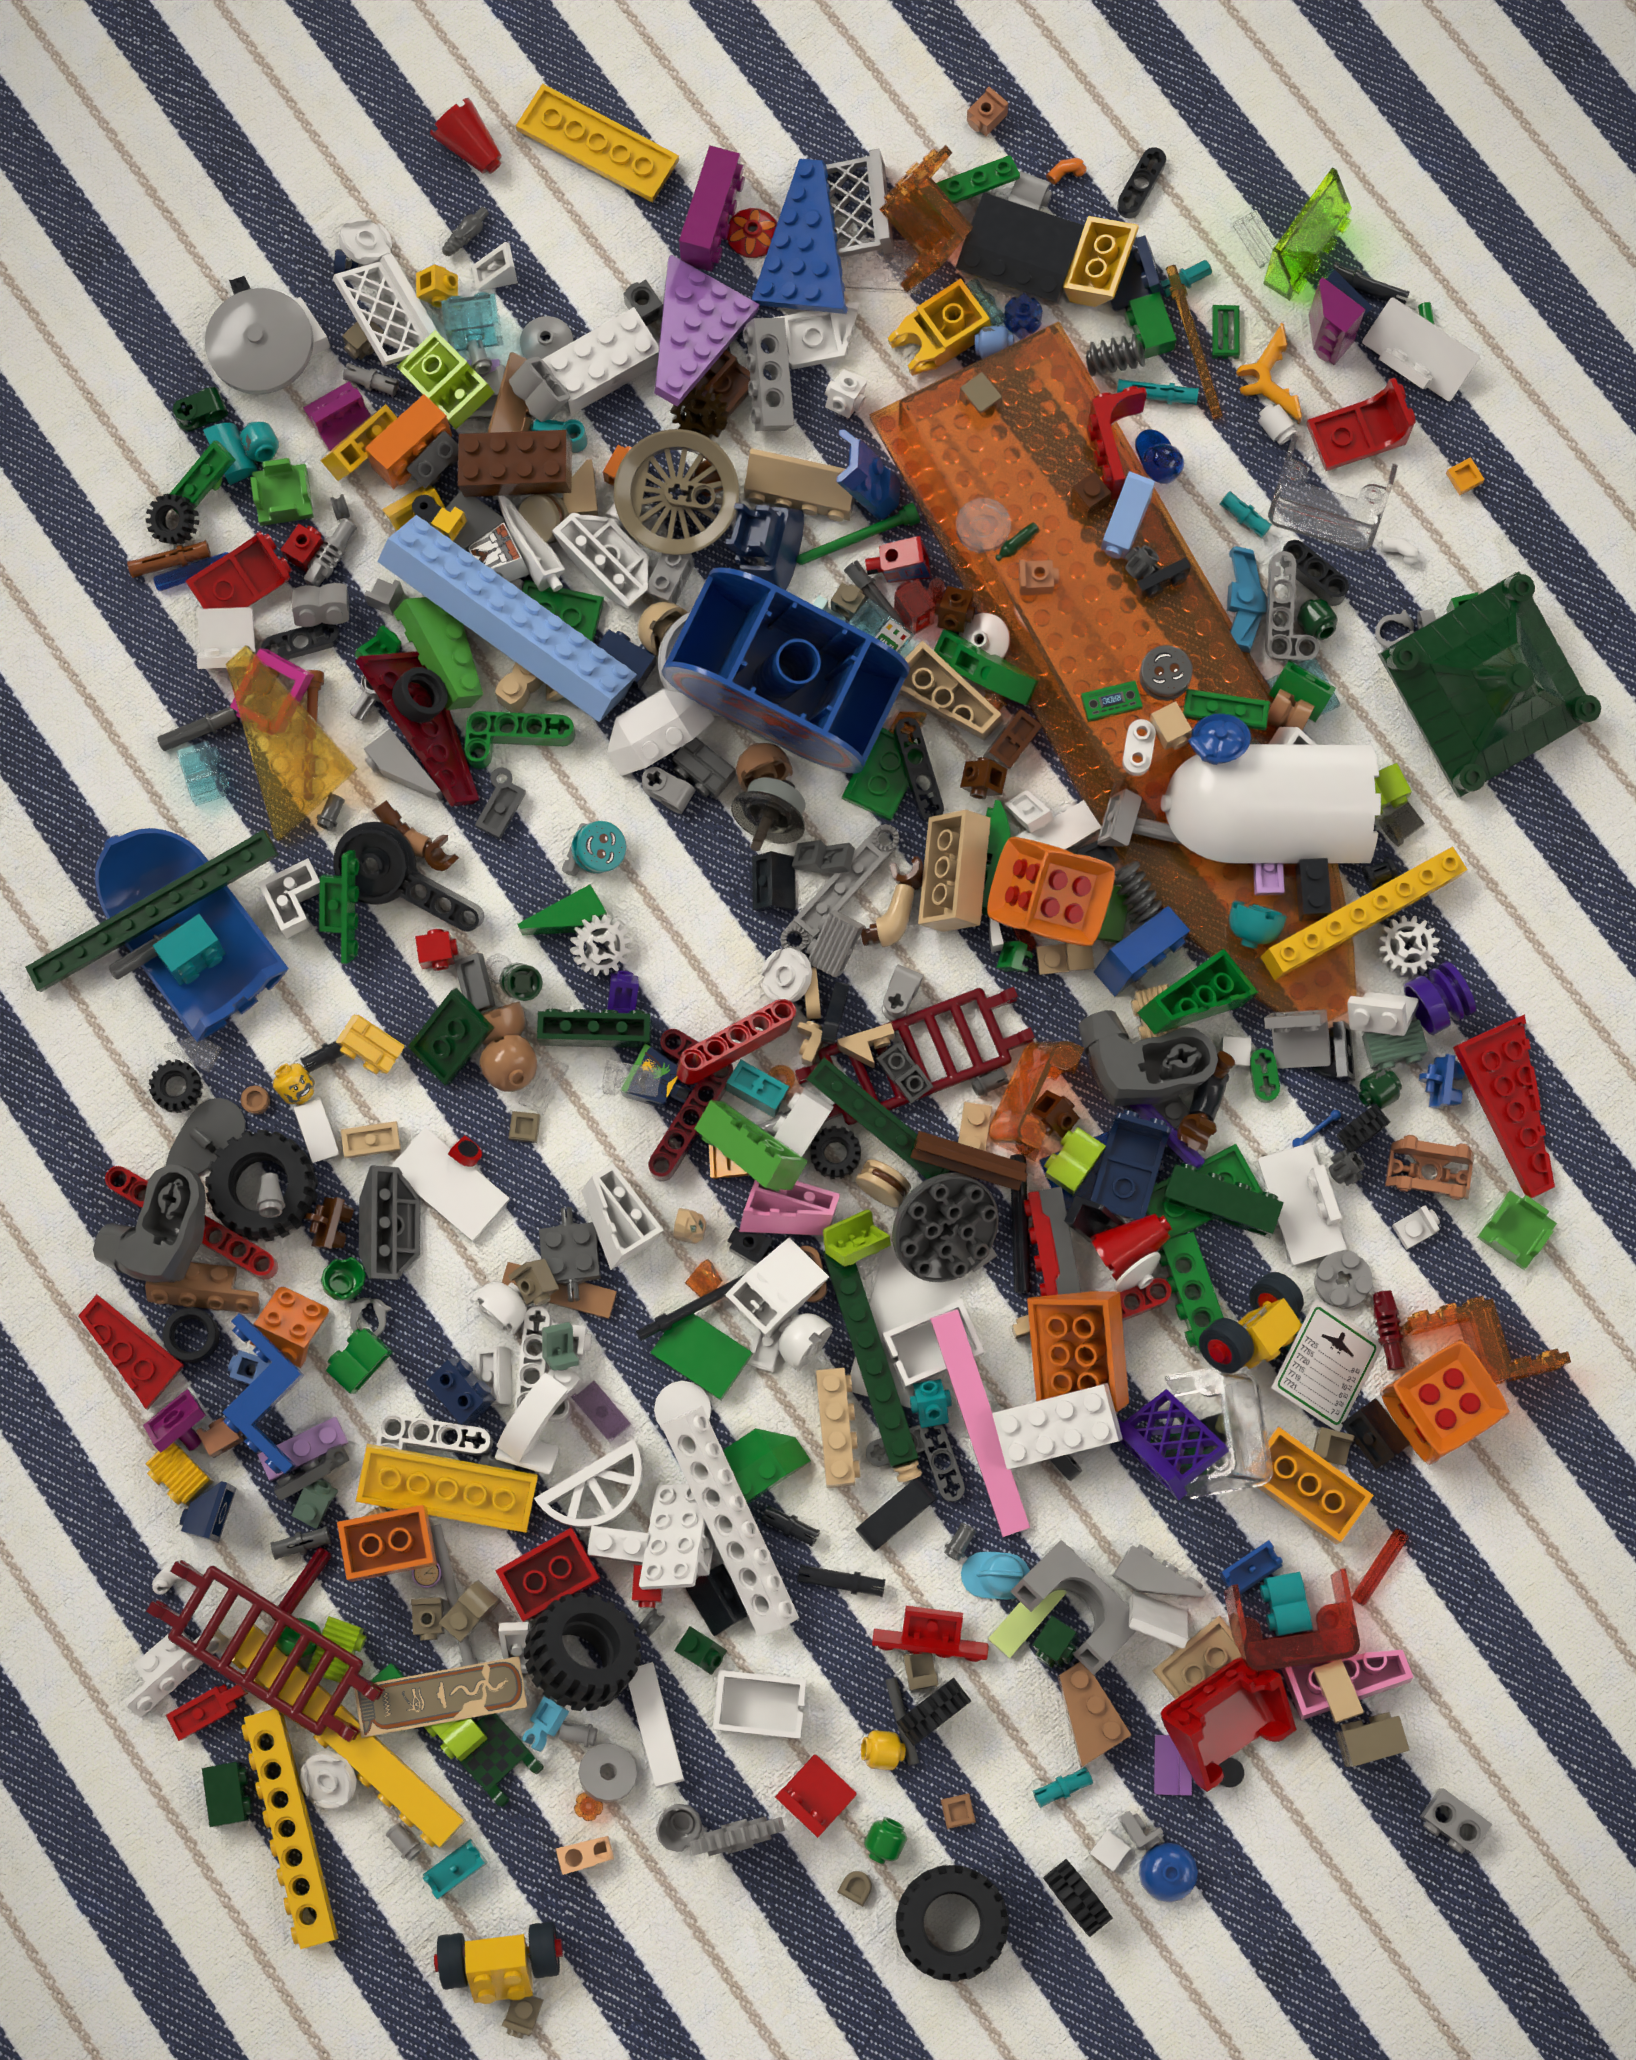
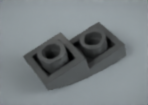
M896 1042L875 1058L887 1076L910 1103H913L933 1088V1085L923 1071L913 1062L899 1042Z

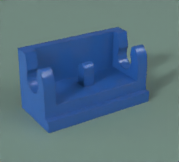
M1270 1540L1219 1573V1576L1234 1598L1282 1567L1281 1563L1283 1561L1274 1552V1546Z

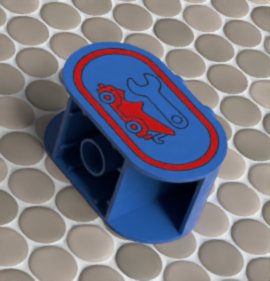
M714 568L710 571L662 669L663 677L675 689L701 706L806 760L846 773H859L863 770L872 747L910 672L907 661L897 651L879 639L760 577L731 568Z

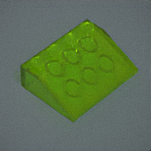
M1331 168L1272 250L1263 284L1289 301L1295 293L1301 294L1308 282L1305 279L1309 273H1316L1322 263L1320 259L1325 252L1329 254L1337 242L1335 237L1339 232L1343 234L1352 221L1349 219L1352 207L1335 168Z

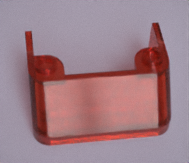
M1346 1568L1339 1569L1330 1575L1335 1604H1328L1319 1609L1316 1614L1317 1631L1262 1638L1258 1622L1253 1618L1244 1617L1238 1584L1231 1585L1224 1590L1231 1634L1245 1665L1254 1672L1277 1670L1343 1660L1357 1654L1360 1648V1639Z

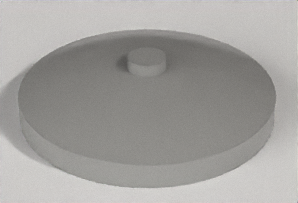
M266 288L249 289L231 296L216 309L206 329L205 350L213 370L228 386L247 394H269L289 386L303 373L313 351V331L304 310L288 295Z

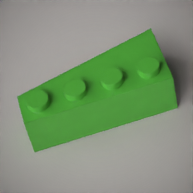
M427 597L404 599L393 613L397 621L401 620L406 629L405 635L408 641L413 642L419 653L418 659L422 666L432 670L444 682L448 692L446 710L471 708L482 697L483 692L463 623Z
M710 1100L694 1128L702 1135L701 1139L718 1148L725 1157L735 1162L763 1187L779 1192L780 1189L792 1190L808 1162L722 1101Z

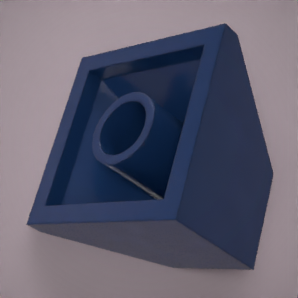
M221 1481L191 1502L189 1508H185L182 1512L179 1523L182 1526L181 1531L219 1543L237 1488Z

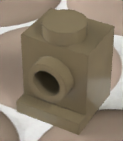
M358 322L342 335L345 343L344 350L353 359L358 357L362 360L366 355H371L374 352ZM370 322L369 325L373 331L381 334L384 333L376 323Z
M841 583L831 599V610L854 624L868 601L865 599V595H863V591L853 584L848 586Z
M545 1259L526 1262L508 1275L510 1281L515 1280L526 1305L534 1303L535 1306H541L550 1301V1295L559 1289Z
M440 1597L411 1599L413 1635H420V1641L437 1640V1634H445L444 1628L439 1624L444 1617L443 1599ZM428 1613L432 1616V1621L430 1624L425 1625L422 1622V1617Z

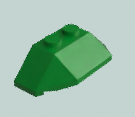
M757 1428L723 1450L747 1505L811 1462L796 1437Z

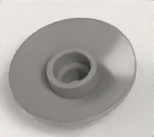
M551 316L538 317L530 321L524 327L520 336L521 351L526 359L537 356L543 359L573 342V335L568 325L562 320ZM544 335H549L550 339L548 341H543L541 337Z

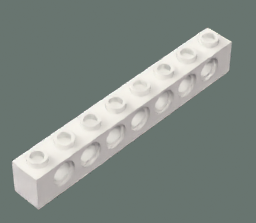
M701 1406L661 1425L757 1636L760 1637L777 1631L797 1620L799 1616L794 1604L790 1599L703 1407Z

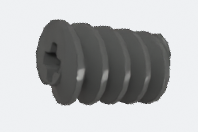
M1132 334V339L1129 343L1126 337L1122 336L1121 344L1119 345L1115 338H1111V343L1108 347L1105 341L1101 340L1100 348L1098 349L1094 342H1090V348L1086 352L1087 369L1092 377L1095 376L1096 371L1100 375L1105 374L1107 369L1110 373H1114L1117 370V366L1121 371H1125L1128 365L1131 369H1136L1138 362L1142 367H1145L1144 349L1136 334Z
M1133 861L1116 870V879L1113 885L1122 886L1116 893L1118 896L1127 895L1122 904H1132L1133 907L1127 912L1128 915H1138L1133 921L1134 925L1151 919L1163 910H1158L1162 905L1161 900H1152L1157 892L1155 890L1146 891L1151 886V882L1149 880L1141 881L1146 876L1145 871L1136 872L1140 867L1139 861Z

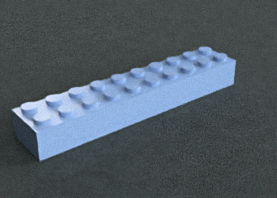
M416 515L387 539L377 561L598 722L626 696L637 676L636 673L587 639L582 633L562 621L561 618L544 608L536 600L526 595L514 584L497 574L492 568L486 566L471 553L454 543L449 537L436 530L427 521Z

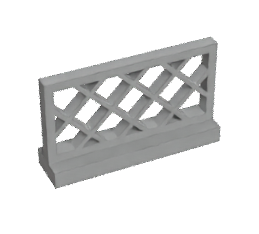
M880 148L869 150L870 156L826 165L828 174L835 172L842 174L835 184L827 180L831 188L829 192L830 199L836 192L844 196L837 206L830 202L833 207L834 219L838 214L847 219L840 228L834 227L837 240L842 236L850 241L844 248L837 249L840 258L883 249L884 254L895 252L885 163ZM867 166V171L861 178L852 174L856 168ZM848 178L856 183L849 192L840 188ZM861 187L870 191L863 201L855 197V194ZM850 200L859 205L852 214L843 210ZM864 209L872 213V216L866 223L857 219ZM852 223L861 227L854 237L845 232ZM867 231L875 235L874 242L862 243L859 240Z

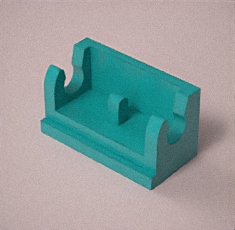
M741 1059L726 1082L727 1092L773 1118L777 1115L782 1101H785L789 1089L788 1085Z
M469 1839L425 1872L423 1880L431 1887L435 1898L440 1899L488 1862L472 1839Z

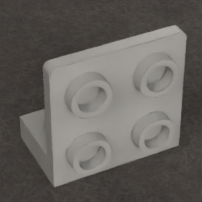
M1327 1009L1270 1013L1264 1018L1265 1029H1272L1277 1069L1329 1066L1331 1064Z

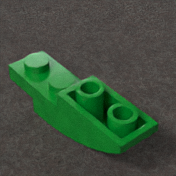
M943 629L934 649V652L945 662L949 663V666L957 673L993 692L1024 705L1029 704L1039 680L996 654L990 655L951 630Z
M995 800L994 807H988L986 816L991 818L987 860L991 862L986 863L985 878L987 880L982 902V914L988 915V898L1000 855L1007 840L1011 837L1008 819L999 800Z

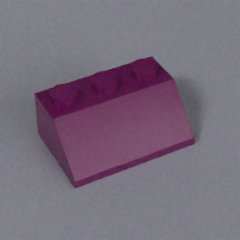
M1323 277L1319 280L1309 311L1313 350L1316 351L1317 356L1323 361H1329L1335 365L1354 343L1366 309Z

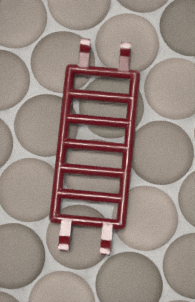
M1014 987L988 998L982 988H976L885 1023H891L894 1032L899 1031L908 1055L931 1082L909 1029V1026L925 1021L947 1077L931 1082L933 1088L918 1099L1006 1066L1012 1061L1009 1050L1034 1042L1035 1036L1031 1027L1003 1038L993 1014V1009L1017 1002L1016 998H1018ZM976 1001L999 1055L986 1062H983L961 1009V1006ZM947 1011H951L973 1067L957 1072L935 1019V1016ZM837 1042L835 1045H828L819 1049L818 1056L820 1061L825 1057L833 1064L831 1056L841 1053ZM887 1046L876 1049L878 1056L888 1049ZM849 1056L861 1088L878 1101L864 1063ZM819 1063L795 1070V1076L799 1085L809 1082L806 1078ZM887 1076L895 1097L879 1103L887 1110L910 1103ZM836 1104L832 1105L834 1107L824 1121L825 1123L842 1115L847 1125L858 1123Z
M175 1561L170 1572L196 1586V1589L181 1614L173 1611L160 1600L152 1601L146 1610L147 1613L172 1626L168 1634L170 1642L311 1733L320 1736L328 1727L348 1742L357 1738L361 1729L335 1715L351 1686L373 1702L376 1699L379 1700L385 1691L381 1686L370 1682L359 1674L363 1667L361 1659L216 1566H209L203 1575L186 1561ZM216 1580L227 1587L228 1591L195 1644L183 1636L182 1633L212 1582ZM239 1595L252 1603V1606L219 1659L206 1651V1648ZM263 1610L277 1620L245 1674H242L231 1667L230 1664ZM288 1626L301 1636L269 1690L254 1682L284 1629ZM313 1642L325 1650L292 1706L278 1696L309 1643ZM336 1657L347 1664L349 1668L316 1722L302 1712L333 1659Z

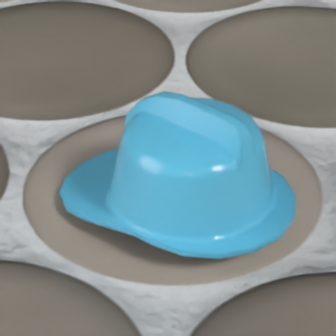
M978 1552L970 1556L963 1564L961 1578L966 1590L974 1596L990 1599H1016L1010 1591L1030 1569L1023 1559L1014 1554Z

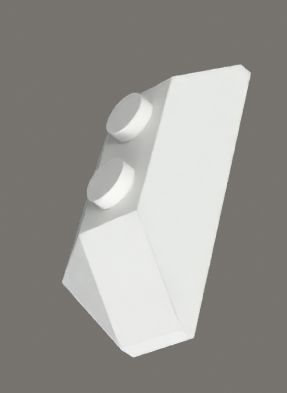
M571 513L552 530V533L569 559L607 598L628 609L648 590V555L611 518Z
M662 689L616 717L607 754L620 775H626L647 768L690 742L712 723L715 718L709 709L691 700L681 692Z

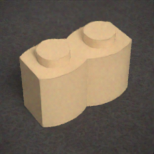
M516 662L513 671L504 676L496 687L495 694L498 703L511 713H517L527 704L530 693L538 690L544 682Z

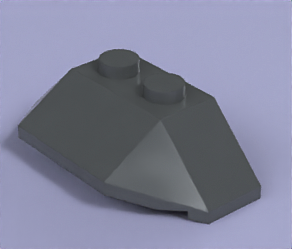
M371 1165L359 1198V1256L369 1279L398 1280L420 1255V1197L402 1175L403 1173L399 1167Z

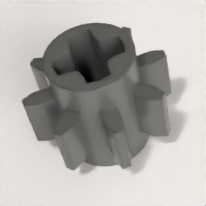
M1146 545L1142 548L1139 546L1132 548L1125 556L1129 561L1125 568L1137 580H1141L1143 577L1145 578L1160 569L1156 565L1159 556L1152 548Z
M1345 1149L1330 1158L1333 1164L1329 1166V1172L1337 1183L1345 1182L1346 1186H1349L1363 1178L1360 1172L1364 1170V1162L1356 1152L1349 1153Z

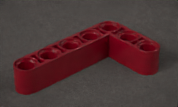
M677 1029L665 1031L660 1039L664 1055L678 1064L682 1053L699 1043ZM669 1039H679L681 1041L679 1048L675 1050L668 1049L666 1043ZM709 1052L712 1055L718 1056V1054L714 1052ZM732 1064L725 1067L729 1070L726 1077L717 1078L714 1074H711L700 1080L694 1087L649 1159V1171L655 1180L667 1181L678 1169L700 1134L694 1129L697 1123L691 1126L684 1123L685 1116L693 1113L700 1120L710 1102H703L698 1098L699 1094L704 1090L714 1093L712 1100L720 1101L726 1092V1082L733 1073ZM687 1065L690 1068H695L693 1065ZM674 1137H680L684 1140V1145L679 1149H673L669 1146L670 1140ZM658 1161H666L669 1163V1168L664 1173H658L654 1170L655 1164Z

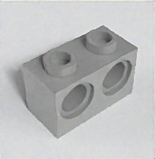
M1444 1788L1438 1789L1420 1815V1818L1425 1821L1424 1828L1436 1836L1440 1833L1449 1839L1447 1844L1460 1854H1463L1464 1851L1473 1853L1492 1826V1823ZM1441 1805L1446 1807L1449 1812L1448 1819L1443 1823L1439 1822L1435 1817V1811ZM1465 1823L1469 1824L1473 1829V1835L1467 1841L1463 1840L1459 1833L1461 1826Z

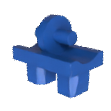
M1447 1054L1445 1057L1434 1058V1064L1428 1065V1073L1419 1074V1081L1426 1083L1425 1092L1430 1093L1429 1107L1440 1108L1456 1106L1462 1103V1091L1452 1088L1453 1080H1462L1465 1076L1461 1064L1455 1061V1055Z

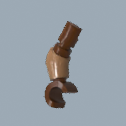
M387 800L372 810L380 822L392 825L400 830L410 841L415 856L425 858L427 864L432 869L437 871L447 870L459 859L456 854H445L441 848L448 841V835H440L432 842L430 837L417 832L413 827L410 828L406 822L402 823L400 820L402 816L397 810L392 808Z

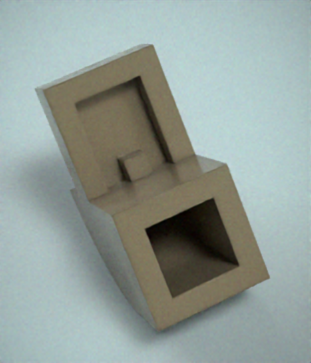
M477 1580L457 1599L456 1604L441 1619L439 1624L461 1643L480 1621L483 1622L501 1602V1599L482 1582Z

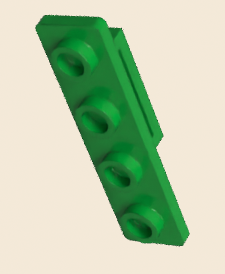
M1008 155L913 191V197L921 214L925 215L1020 179V173L1012 157Z
M349 850L342 855V876H320L319 931L341 933V964H348L358 953V941L355 940V930L358 927L359 917L355 913V903L358 901L359 888L355 886V875L359 871V860L355 858V850Z

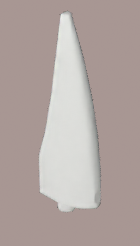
M505 495L497 496L509 533L537 588L540 591H544L551 586L554 592L560 590L563 585L558 578L565 569L552 548L536 533Z

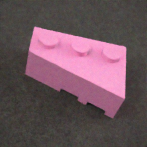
M755 1180L743 1212L739 1232L823 1236V1229L832 1225L840 1194L799 1181L795 1183L792 1190L780 1189L778 1192L763 1187Z

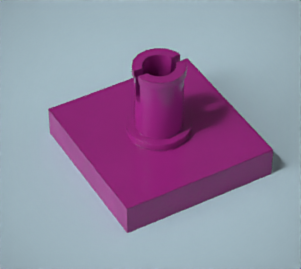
M187 1388L147 1421L143 1427L160 1453L178 1438L189 1451H192L202 1442L192 1427L206 1415L195 1396Z

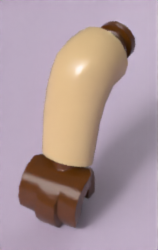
M918 856L913 857L911 860L913 868L905 875L900 874V869L896 863L890 864L891 874L898 885L895 886L887 912L883 916L877 917L876 923L870 924V928H866L864 925L861 933L864 946H868L869 942L872 941L873 944L881 943L882 947H888L902 938L909 922L914 892L922 886L924 864Z

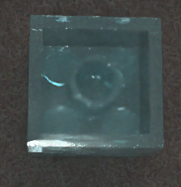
M481 292L464 298L452 296L447 300L441 301L447 340L456 351L467 350V343L476 339V342L478 339L482 340L484 348L504 345L495 293Z

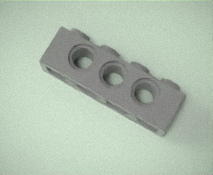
M754 318L746 324L743 331L744 342L748 346L746 367L750 370L751 379L748 384V392L753 401L751 421L755 424V431H786L794 426L785 318ZM761 342L768 346L769 354L761 349ZM763 369L770 372L771 380L764 377ZM766 396L772 398L774 407H770L766 403Z

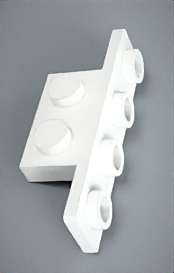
M218 1629L206 1651L213 1655L229 1639ZM183 1631L182 1635L189 1639V1637ZM167 1634L133 1664L146 1683L124 1702L125 1705L138 1717L144 1716L191 1673L195 1672L203 1662L170 1642ZM200 1636L193 1641L195 1644L197 1643Z

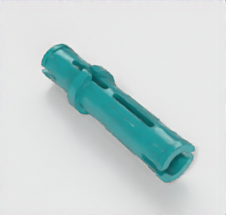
M1118 379L1117 393L1132 386L1144 387L1147 392L1146 399L1167 401V404L1170 405L1175 402L1197 406L1199 388L1175 386V383L1164 385Z

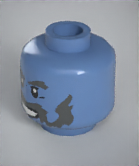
M1003 325L985 326L981 328L979 334H975L976 355L981 356L984 362L1006 361L1009 357V352L1015 350L1014 334L1009 335L1007 328Z

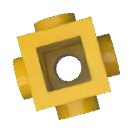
M436 264L417 272L416 297L430 303L433 307L442 308L447 306V304L458 300V275Z

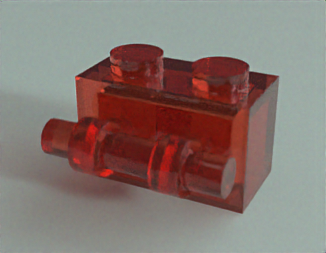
M934 578L926 590L919 579L913 582L906 581L898 586L895 592L894 610L904 622V627L910 636L934 624L937 599L942 600L945 591L944 582L940 578Z

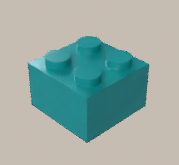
M197 914L152 945L179 986L196 980L200 975L199 972L206 967L212 968L222 961V956L226 954L218 938L200 914Z

